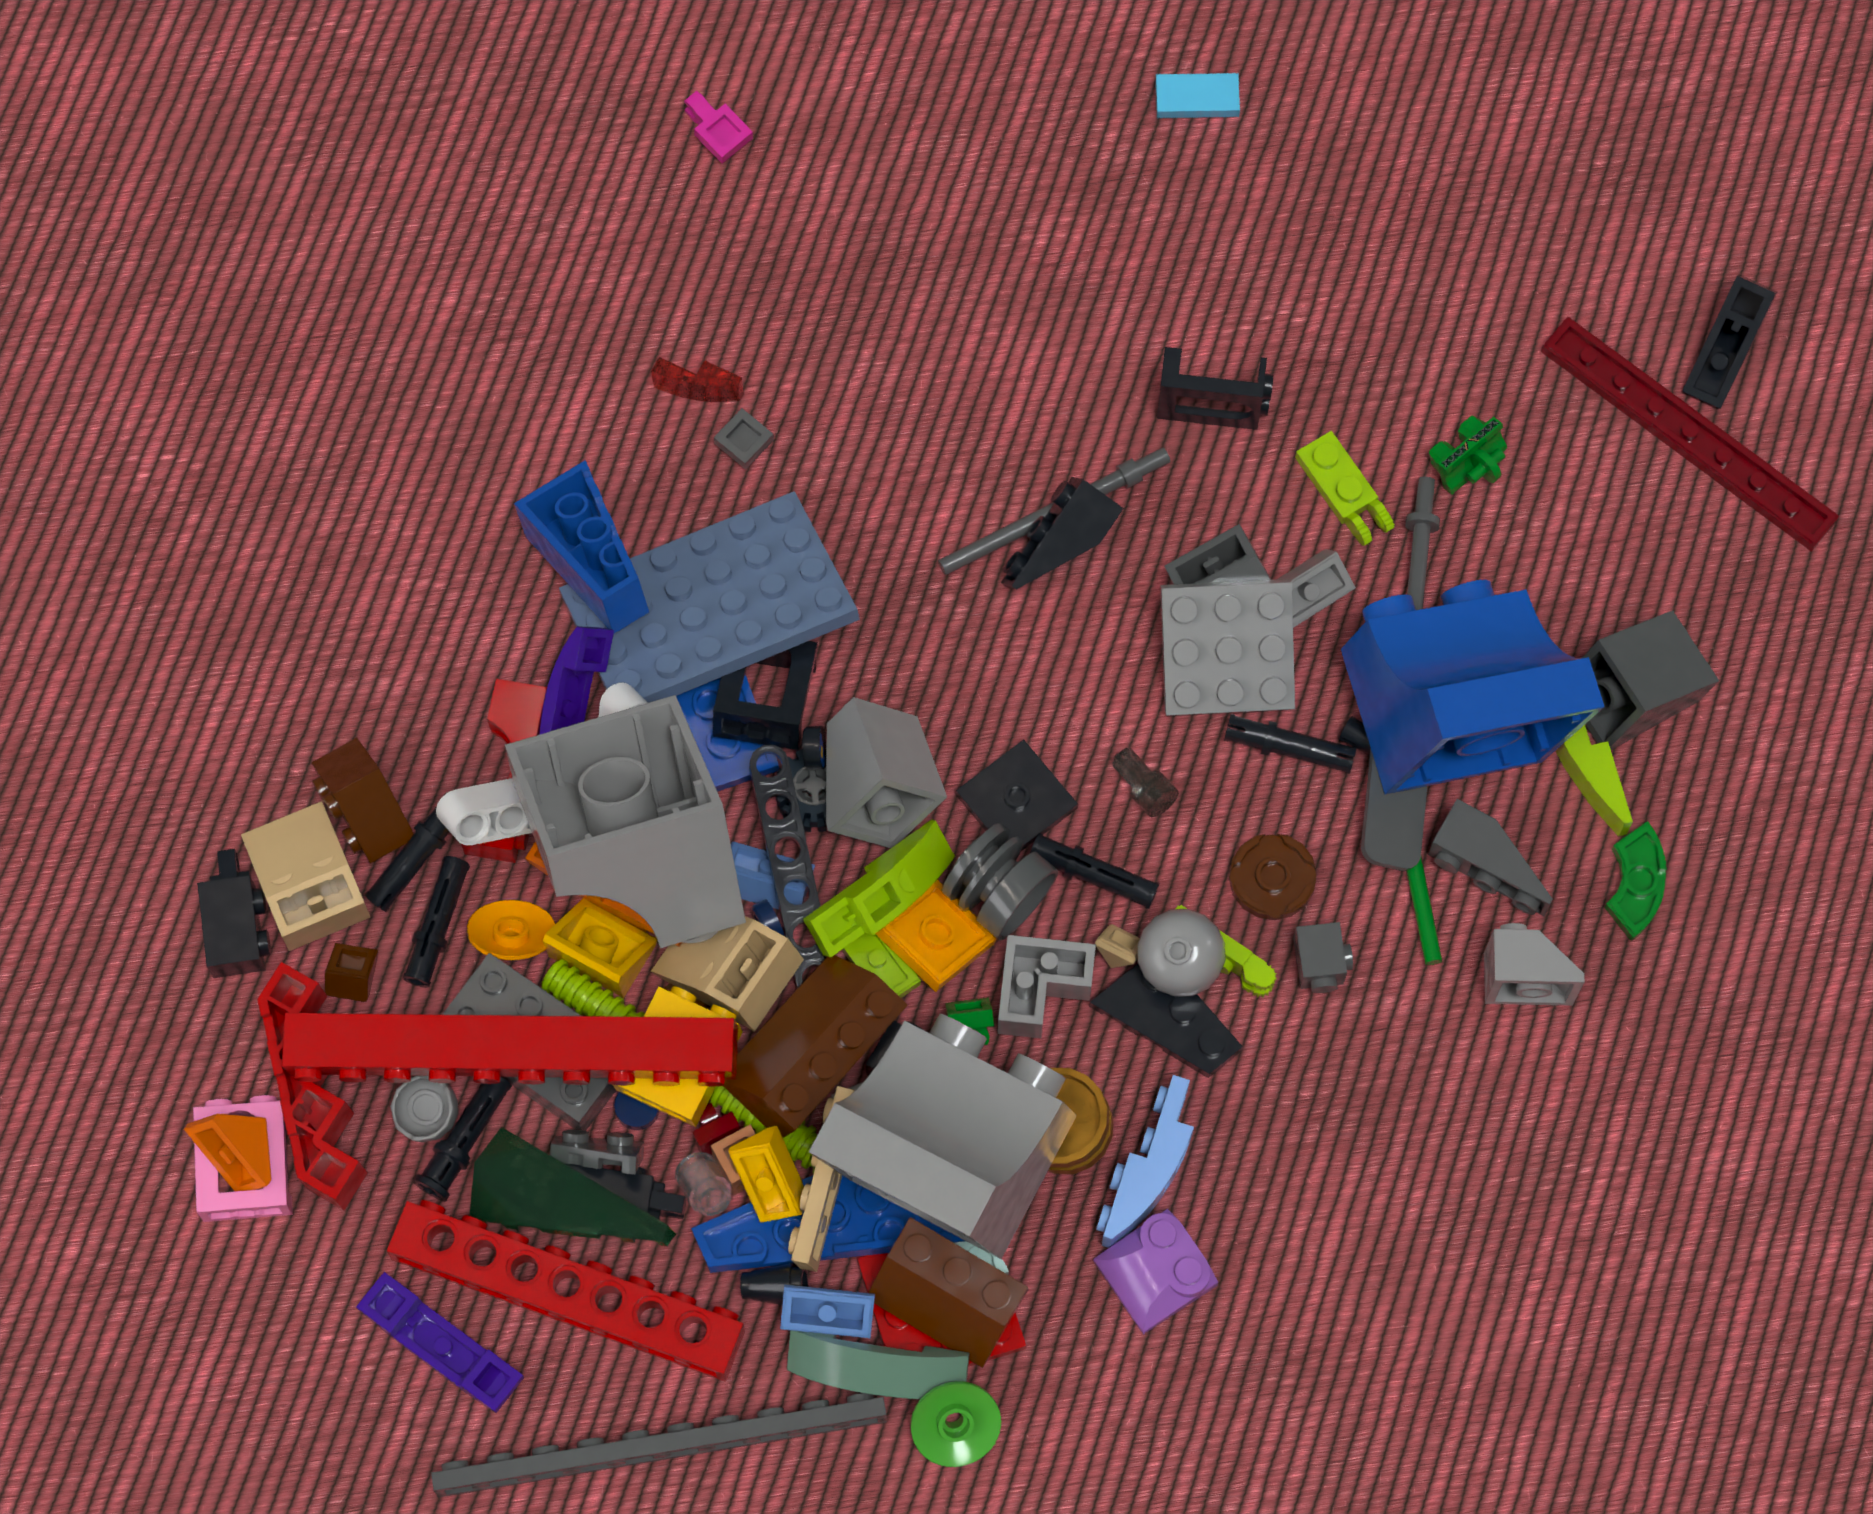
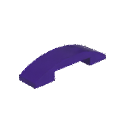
M577 626L569 636L560 652L549 680L543 704L540 734L584 722L593 673L606 672L614 634L613 629Z
M383 1272L356 1306L362 1314L407 1350L495 1413L499 1411L524 1379L520 1372L489 1349H484L385 1272Z

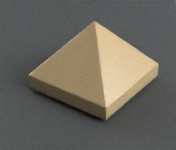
M1110 924L1095 942L1096 947L1110 968L1132 965L1138 960L1137 945L1140 938L1113 924Z

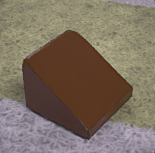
M335 943L325 970L326 995L367 1002L376 968L378 950Z

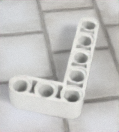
M617 683L610 686L602 695L599 717L648 702L631 685ZM512 778L455 789L446 793L437 804L436 814L438 819L458 842L463 845H476L532 833Z

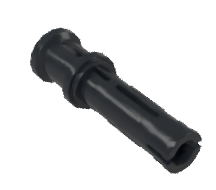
M500 1077V1083L480 1085L446 1141L440 1140V1142L435 1144L433 1147L435 1154L421 1175L416 1174L413 1183L418 1188L440 1201H447L450 1196L448 1189L460 1170H466L470 1164V1157L468 1155L470 1150L489 1123L504 1096L512 1087L506 1079Z

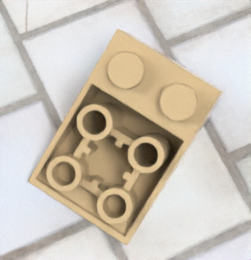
M322 801L241 834L266 900L289 951L370 918V914Z
M746 916V923L720 930L713 937L703 942H682L680 947L676 945L667 947L651 970L654 975L690 992L698 1000L710 1007L714 1004L729 1010L737 1016L735 1021L754 1032L804 960L788 938Z

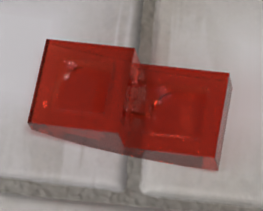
M660 357L651 370L654 388L682 398L705 402L740 401L744 395L742 377L705 360L697 374Z

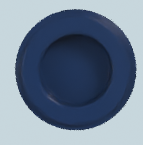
M767 899L752 906L751 913L754 920L785 936L779 919Z
M621 1092L616 1096L614 1104L616 1116L619 1122L626 1128L643 1130L650 1127L657 1120L659 1110Z

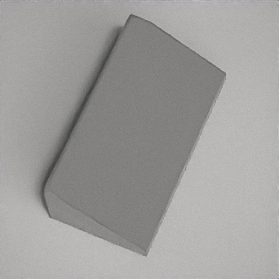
M1328 549L1319 552L1278 578L1290 579L1292 582L1293 628L1356 588L1338 553Z

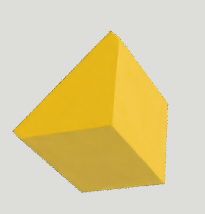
M583 898L545 934L543 943L547 948L548 957L555 961L564 959L568 962L569 968L577 967L580 970V975H589L591 981H598L602 984L603 988L610 989L614 994L624 999L654 950L657 939Z

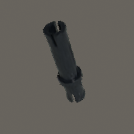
M1234 714L1230 715L1224 741H1232L1262 749L1261 754L1268 756L1270 752L1344 771L1347 774L1351 772L1354 762L1351 760L1355 757L1357 747H1350L1278 728V723L1269 721L1267 725L1241 718Z
M437 806L424 822L419 821L415 825L414 829L416 832L371 889L365 893L367 899L375 906L379 907L381 905V910L387 912L396 898L437 848L442 849L447 843L444 838L450 831L438 819L436 814Z
M1038 833L1030 853L1036 851L1057 870L1064 872L1063 877L1072 880L1074 876L1150 909L1160 883L1150 881L1118 866L1083 853L1085 848L1078 845L1075 848H1071Z
M453 856L443 857V864L430 897L420 931H415L412 938L415 946L403 978L406 982L415 986L430 987V981L439 954L446 950L448 942L445 936L467 871L470 869L468 862Z

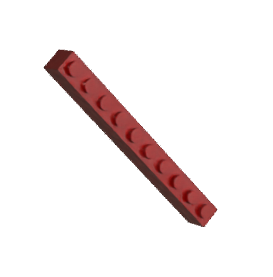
M285 1013L282 1067L290 1074H295V1080L304 1082L321 1081L322 1075H339V1080L344 1082H365L366 1075H384V1081L392 1083L411 1082V1076H429L428 1081L433 1083L456 1082V1076H473V1082L481 1084L500 1083V1077H518L519 1083L535 1085L544 1084L545 1077L563 1078V1083L570 1085L590 1084V1078H608V1084L627 1086L634 1085L635 1078L653 1079V1084L659 1086L680 1085V1079H698V1085L718 1087L725 1085V1079L736 1080L738 1025L734 1018Z

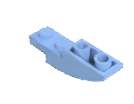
M1173 1075L1169 1088L1160 1086L1153 1111L1161 1113L1156 1129L1147 1127L1140 1149L1141 1153L1147 1154V1158L1129 1153L1126 1165L1117 1163L1110 1189L1116 1190L1117 1194L1112 1207L1104 1204L1096 1229L1097 1231L1104 1232L1102 1246L1110 1248L1130 1234L1158 1204L1177 1174L1194 1130L1193 1126L1178 1122L1190 1080Z

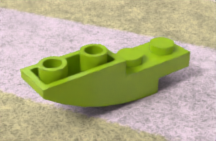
M931 819L864 867L867 874L803 919L824 956L833 957L864 933L876 934L910 907L947 869L955 855L936 820Z

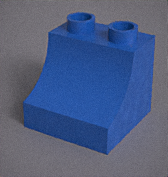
M1475 580L1445 591L1441 595L1443 603L1441 606L1416 610L1411 595H1396L1371 603L1362 610L1365 623L1341 648V652L1385 794L1542 763L1605 707L1589 657H1571L1558 648L1541 625L1530 601L1527 589L1494 595L1489 580Z

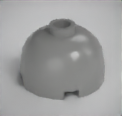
M1171 909L1154 917L1143 929L1137 945L1138 964L1145 979L1158 991L1174 997L1194 996L1209 989L1219 977L1226 961L1225 942L1218 927L1204 914L1190 909Z

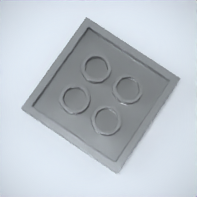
M1290 579L1161 585L1164 703L1166 716L1295 709L1292 582Z

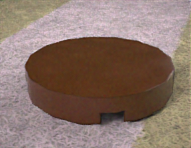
M1262 834L1254 836L1240 846L1232 859L1229 882L1234 898L1244 910L1257 918L1279 920L1292 917L1305 908L1315 890L1316 867L1312 855L1299 841L1283 834L1266 836Z

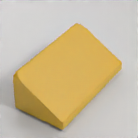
M777 1126L766 1128L729 1148L730 1157L760 1223L802 1215L803 1210H800V1199L804 1185Z

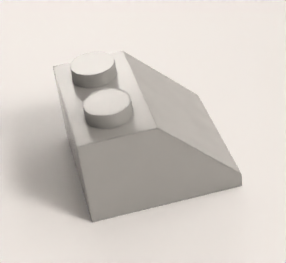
M1520 923L1504 924L1500 926V929L1493 930L1484 952L1485 1004L1573 1006L1585 982L1584 973L1541 931L1527 929L1526 925Z

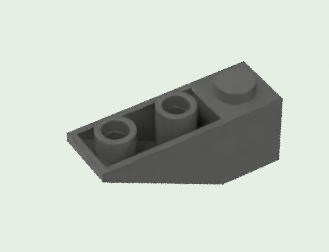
M1456 799L1433 840L1428 855L1435 858L1434 862L1443 870L1450 873H1457L1459 871L1473 879V883L1481 890L1490 894L1499 892L1512 899V904L1522 912L1530 915L1538 913L1545 916L1553 898L1498 821Z

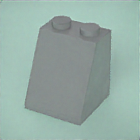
M853 697L827 723L826 826L828 831L892 848L902 841L947 798L918 716Z

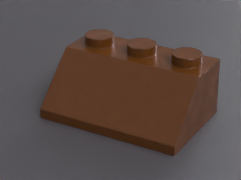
M910 1217L887 1255L869 1293L875 1294L874 1304L951 1350L969 1352V1360L983 1368L1029 1289L1028 1286Z

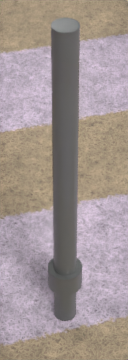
M1162 447L1136 461L1131 458L1117 465L1115 472L1091 483V485L1105 495L1122 486L1128 489L1142 482V476L1170 463V457L1165 448ZM1054 503L939 559L938 563L941 570L947 575L1027 535L1032 524L1040 516L1045 517Z

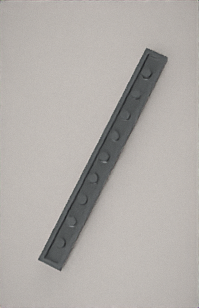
M859 1393L848 1396L847 1403L829 1406L828 1400L811 1401L802 1404V1411L784 1413V1408L781 1407L769 1408L758 1411L757 1418L742 1421L739 1420L738 1415L721 1416L712 1420V1426L694 1428V1423H679L668 1426V1433L650 1436L648 1430L624 1433L622 1441L604 1443V1438H589L578 1441L577 1448L559 1451L558 1445H548L532 1449V1456L514 1459V1453L494 1454L487 1457V1463L469 1466V1461L467 1460L447 1462L441 1465L442 1471L431 1472L433 1491L440 1498L887 1423L884 1397L874 1398L872 1394Z

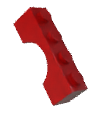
M496 679L487 717L491 733L502 739L506 744L540 735L541 716L547 687ZM511 771L507 779L512 778ZM529 834L476 845H461L465 855L516 863L518 850L525 851Z

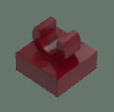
M712 1103L706 1106L699 1120L701 1127L692 1132L705 1163L707 1164L714 1160L711 1150L712 1144L741 1129L732 1111L719 1118Z

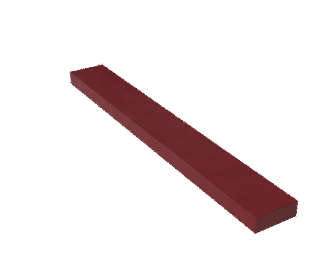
M1570 317L1563 321L1542 346L1541 352L1811 552L1837 522L1838 514Z

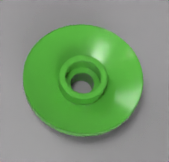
M963 1381L944 1383L928 1391L917 1403L911 1417V1435L916 1448L929 1461L946 1467L965 1466L984 1457L995 1445L1001 1429L1000 1411L993 1397L982 1387ZM953 1413L961 1414L960 1418L955 1422L946 1421V1417Z

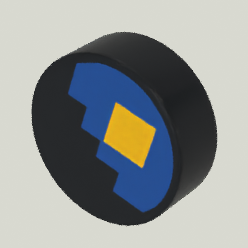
M822 725L806 726L803 730V760L808 770L825 768L826 739Z

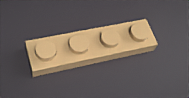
M837 1086L834 1098H828L825 1104L823 1123L834 1103L846 1099L855 1090ZM812 1155L811 1165L815 1167L812 1183L806 1184L803 1188L800 1210H803L804 1213L800 1228L795 1227L791 1233L788 1252L792 1254L791 1260L800 1269L817 1272L842 1175Z

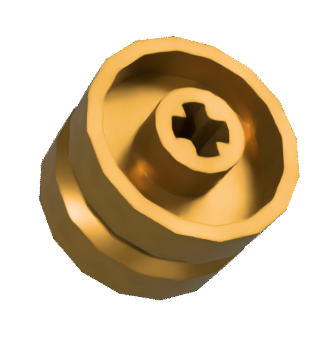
M1050 1068L1066 1078L1056 1098L1063 1101L1077 1116L1048 1171L1053 1174H1076L1091 1168L1105 1155L1113 1138L1114 1118L1101 1089L1087 1075L1071 1068Z

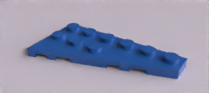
M813 1175L802 1180L804 1186L812 1183ZM842 1176L820 1261L889 1253L910 1217L953 1243L965 1240ZM750 1202L695 1226L691 1230L710 1273L777 1266L793 1262L791 1260L792 1254L788 1252L789 1240L795 1227L800 1228L804 1211L802 1215L760 1223L755 1209Z

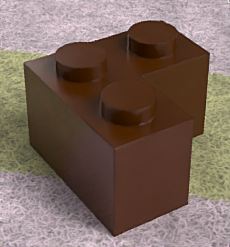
M357 737L311 763L319 776L312 780V783L322 801L328 806L335 819L341 816L344 818L348 828L341 832L354 854L361 850L369 863H372L403 846L414 835L382 772Z

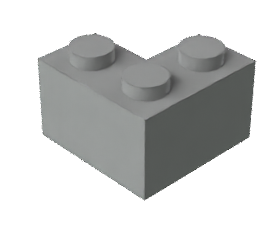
M1008 935L998 1017V1034L1041 1038L1046 996L1090 1001L1096 944Z

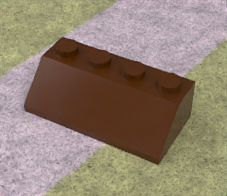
M836 955L831 958L826 957L737 1054L736 1080L725 1079L724 1087L766 1128L777 1126L782 1138H784L803 1123L908 1005L875 973Z

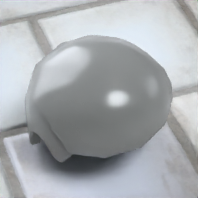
M429 1076L411 1077V1082L403 1083L395 1091L390 1106L395 1128L404 1136L416 1142L441 1139L453 1128L458 1116V1100L453 1089L448 1083L429 1082Z

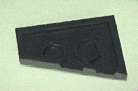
M1139 964L1135 965L1089 1004L1090 1008L1102 1015H1108L1123 1024L1125 1029L1135 1035L1143 1036L1163 1048L1165 1053L1207 1078L1221 1069L1243 1049L1238 1040L1197 994L1194 996L1174 997L1158 991L1145 979Z

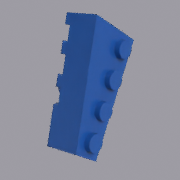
M586 460L514 503L525 537L605 626L614 630V634L649 613L639 578L617 533L610 513L607 511Z

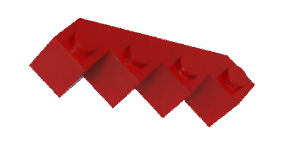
M281 962L257 1000L265 1026L273 1072L278 1084L281 1098L280 1103L287 1135L290 1138L296 1175L307 1190L345 1211L368 1174L358 1160L334 1147L353 1117L354 1112L344 1100L321 1088L328 1075H322V1080L318 1082L298 1081L294 1079L295 1074H290L282 1067L285 1013H317L328 996L318 982Z

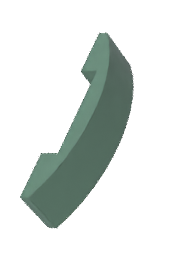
M790 1330L787 1370L809 1380L845 1390L886 1397L921 1399L928 1391L941 1384L955 1381L967 1382L970 1353L925 1346L922 1352L840 1340L836 1339V1335Z

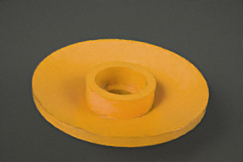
M503 900L487 904L475 911L467 924V936L470 943L485 955L491 953L498 959L521 960L536 956L547 949L544 946L543 938L555 923L547 911L535 904L518 900Z

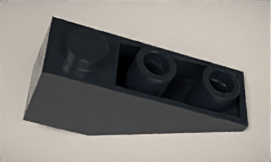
M1071 477L1069 482L1067 480L1063 481L1051 498L1054 504L1045 517L1040 516L1029 529L1027 537L1030 540L1022 552H1015L1006 563L1003 570L1006 575L1001 583L1017 590L1099 545L1124 508L1084 479Z

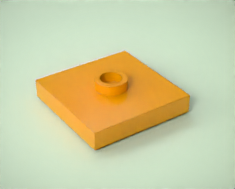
M938 879L910 907L876 933L935 992L991 948L997 940L977 922V917L970 910L964 912L959 907L958 903L960 900L958 898L951 901L943 894V884Z

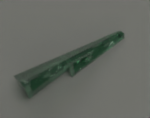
M503 1127L499 1129L474 1162L469 1216L485 1223L502 1224L507 1229L518 1230L519 1226L538 1228L543 1233L600 1239L601 1235L619 1237L624 1242L635 1243L636 1239L656 1241L661 1246H668L676 1236V1233L664 1222Z

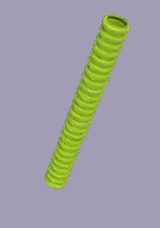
M564 959L556 961L543 978L541 988L547 993H553V997L559 1001L563 1000L564 1004L569 1008H575V1012L581 1016L644 1017L645 1015L643 1011L636 1013V1008L632 1004L624 1005L622 997L614 998L613 992L610 989L603 991L602 984L598 981L591 983L589 975H579L580 970L575 966L569 968L568 962ZM724 1086L715 1088L710 1098V1103H712L714 1108L721 1106V1112L725 1115L732 1111L737 1122L743 1121L745 1123L744 1127L751 1125L756 1130L755 1134L766 1129ZM804 1120L794 1132L784 1137L783 1140L792 1160H801V1166L805 1169L813 1168L812 1173L814 1174L815 1167L811 1165L812 1154L809 1153V1150L818 1134H816L817 1129L811 1125L808 1128L804 1126Z

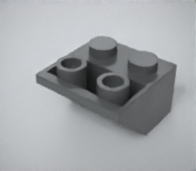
M1240 524L1164 566L1174 585L1271 580Z

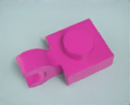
M695 91L684 100V103L688 106L685 109L686 114L695 123L699 124L694 128V135L721 164L753 139V132L726 103L718 110H715L698 91Z

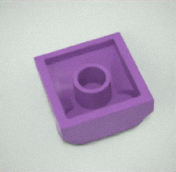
M1168 1209L1162 1213L1150 1216L1142 1226L1093 1259V1262L1142 1334L1147 1333L1218 1285V1281L1206 1258L1181 1222Z

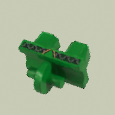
M1471 415L1458 429L1459 438L1463 441L1459 446L1454 448L1448 442L1440 441L1430 449L1431 464L1440 473L1443 488L1451 495L1468 481L1474 484L1483 477L1488 482L1494 483L1501 477L1502 473L1497 464L1505 458L1503 452L1507 449V444L1501 434L1503 424L1494 416L1489 421L1484 422Z

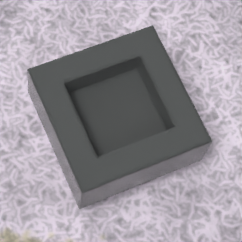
M743 408L714 437V444L745 470L774 441V434Z

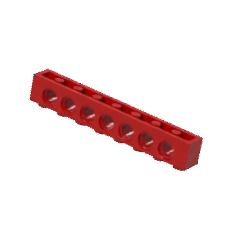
M421 1200L419 1205L409 1201L406 1202L387 1248V1253L391 1260L718 1380L727 1381L745 1334L744 1324L737 1321L739 1318L738 1314L718 1306H714L712 1312L695 1306L696 1299L681 1292L672 1291L670 1296L653 1290L655 1287L653 1283L636 1276H630L628 1281L612 1276L613 1270L610 1267L595 1261L588 1260L586 1266L569 1260L571 1257L570 1253L554 1246L546 1245L544 1250L528 1245L529 1239L513 1231L504 1230L503 1235L486 1230L488 1225L485 1222L472 1216L463 1215L461 1220L444 1215L446 1209L436 1203L427 1200ZM448 1232L454 1235V1242L447 1250L436 1251L431 1248V1242L437 1234ZM488 1247L496 1251L495 1259L491 1264L477 1266L473 1263V1256L479 1249ZM523 1263H533L538 1267L536 1276L530 1281L522 1282L514 1278L515 1270ZM565 1278H574L580 1282L578 1291L570 1297H563L556 1293L558 1283ZM607 1293H616L622 1297L620 1307L613 1312H604L598 1308L600 1298ZM657 1308L664 1313L663 1321L653 1328L643 1326L639 1322L642 1313L647 1309ZM693 1323L701 1324L707 1330L705 1337L697 1343L686 1342L681 1337L684 1328Z

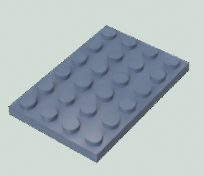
M795 491L630 558L639 578L649 613L613 634L606 672H598L606 690L614 684L627 683L650 703L670 696H677L716 680L721 676L728 675L860 620L856 605ZM568 584L559 587L562 599L576 627L607 628Z

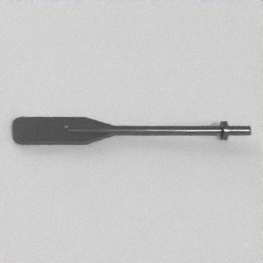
M1420 477L1418 479L1415 512L1408 514L1405 522V527L1413 531L1407 595L1412 596L1416 610L1423 609L1430 533L1438 531L1440 526V518L1432 514L1435 479L1431 477ZM1371 749L1361 851L1364 858L1371 864L1399 871H1407L1416 866L1421 858L1427 786L1385 794Z

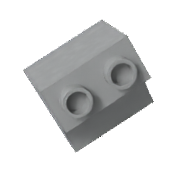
M676 695L505 745L515 789L556 897L588 895L608 898L624 904L648 922L655 933L660 948L680 942H703L713 937L720 930L746 923L723 804Z
M939 1014L930 1033L904 1020L886 1053L867 1079L849 1097L834 1103L809 1153L848 1180L1002 1259L1077 1116L1063 1101L1056 1098L1066 1078L1047 1066L1019 1053L1008 1073L978 1058L987 1038L946 1015Z

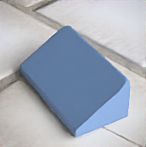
M732 841L731 849L741 899L753 903H759L767 899L772 908L779 910L767 851ZM776 854V856L784 862H792L796 860L790 857ZM811 864V865H812L813 872H814L815 865H814V864ZM792 881L785 886L784 896L791 904H803L808 887L803 882Z
M784 1285L780 1329L871 1338L875 1294Z

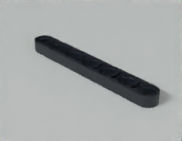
M763 745L753 752L749 763V772L784 934L804 959L793 975L797 989L803 983V972L811 966H818L827 957L822 954L817 943L809 948L799 946L793 938L794 929L798 925L805 924L803 919L818 909L820 902L789 759L780 747ZM773 754L780 759L782 769L776 776L765 777L758 772L756 763L762 755ZM774 796L786 798L791 806L790 814L781 820L771 818L766 812V803L770 798ZM782 839L794 840L800 848L799 857L792 862L781 861L775 854L776 844ZM792 881L803 882L809 890L808 900L800 905L789 903L784 896L785 886Z

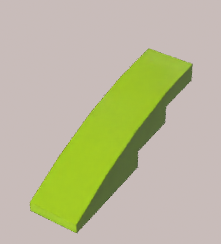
M1584 725L1556 750V753L1563 767L1591 807L1618 837L1627 835L1633 821L1609 743L1606 741L1591 745Z

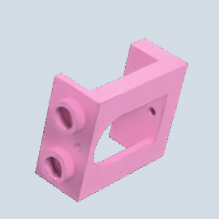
M262 1095L250 1098V1103L232 1104V1101L228 1099H214L206 1101L205 1107H193L194 1121L215 1114L266 1118L271 1181L263 1189L219 1193V1172L194 1143L196 1210L202 1221L210 1222L293 1215L292 1196L288 1192L286 1126L280 1100L277 1101L275 1096Z

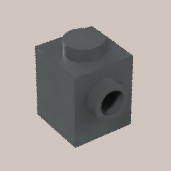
M1340 922L1296 927L1293 942L1300 989L1311 988L1313 993H1327L1337 990L1338 985H1344L1347 970H1353V955L1351 945L1343 944Z

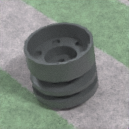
M1001 822L994 824L964 850L954 864L942 888L943 894L951 901L961 896L958 905L964 912L971 910L983 901L984 904L976 920L999 941L1011 935L1032 914L1047 895L1058 875V870L1036 851L1017 862L1016 860L1024 843L1018 836L1008 840L1010 830Z

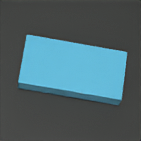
M1239 73L1156 74L1157 118L1239 117Z

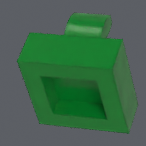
M989 997L945 1003L946 1015L959 1021L973 1030H977L987 1038L984 1045H988L990 1036L987 1027L994 1026Z

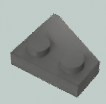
M564 1130L562 1136H555L551 1143L550 1161L594 1169H601L603 1165L622 1166V1173L636 1174L644 1156V1141H635L634 1135L629 1133H608L607 1139L589 1138V1132L584 1130Z

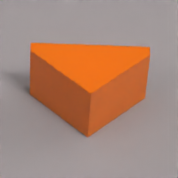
M215 1114L188 1123L184 1128L185 1132L235 1192L256 1190L270 1183L271 1169L266 1118Z

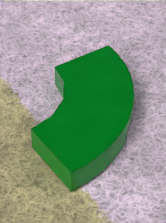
M1648 821L1612 847V851L1619 863L1621 881L1617 893L1606 903L1604 908L1631 942L1648 927L1662 902L1667 870L1665 855L1661 842Z

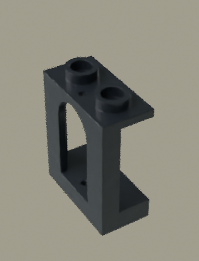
M1165 347L1157 419L1252 430L1258 429L1260 415L1268 416L1274 374L1266 373L1267 358L1261 357L1257 383L1179 374L1182 349ZM1176 396L1234 402L1246 405L1252 411L1245 413L1175 405Z
M807 641L757 662V664L790 669L781 708L739 701L747 667L721 676L713 710V737L798 750L801 740L802 718L812 673H816L818 642Z

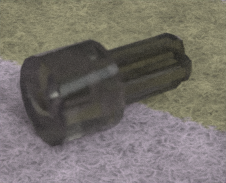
M1128 747L1114 756L1113 767L1133 788L1131 797L1149 817L1161 815L1174 804L1179 791L1160 770L1151 771L1141 758Z

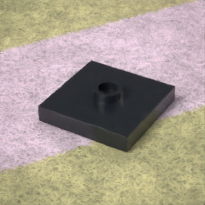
M1024 739L956 790V796L985 831L994 824L1001 822L1010 830L1008 840L1018 836L1024 844L1021 851L1035 841L1038 833L1044 835L1078 809V803Z

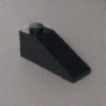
M1740 274L1737 275L1682 390L1683 392L1715 407L1722 408L1778 291Z

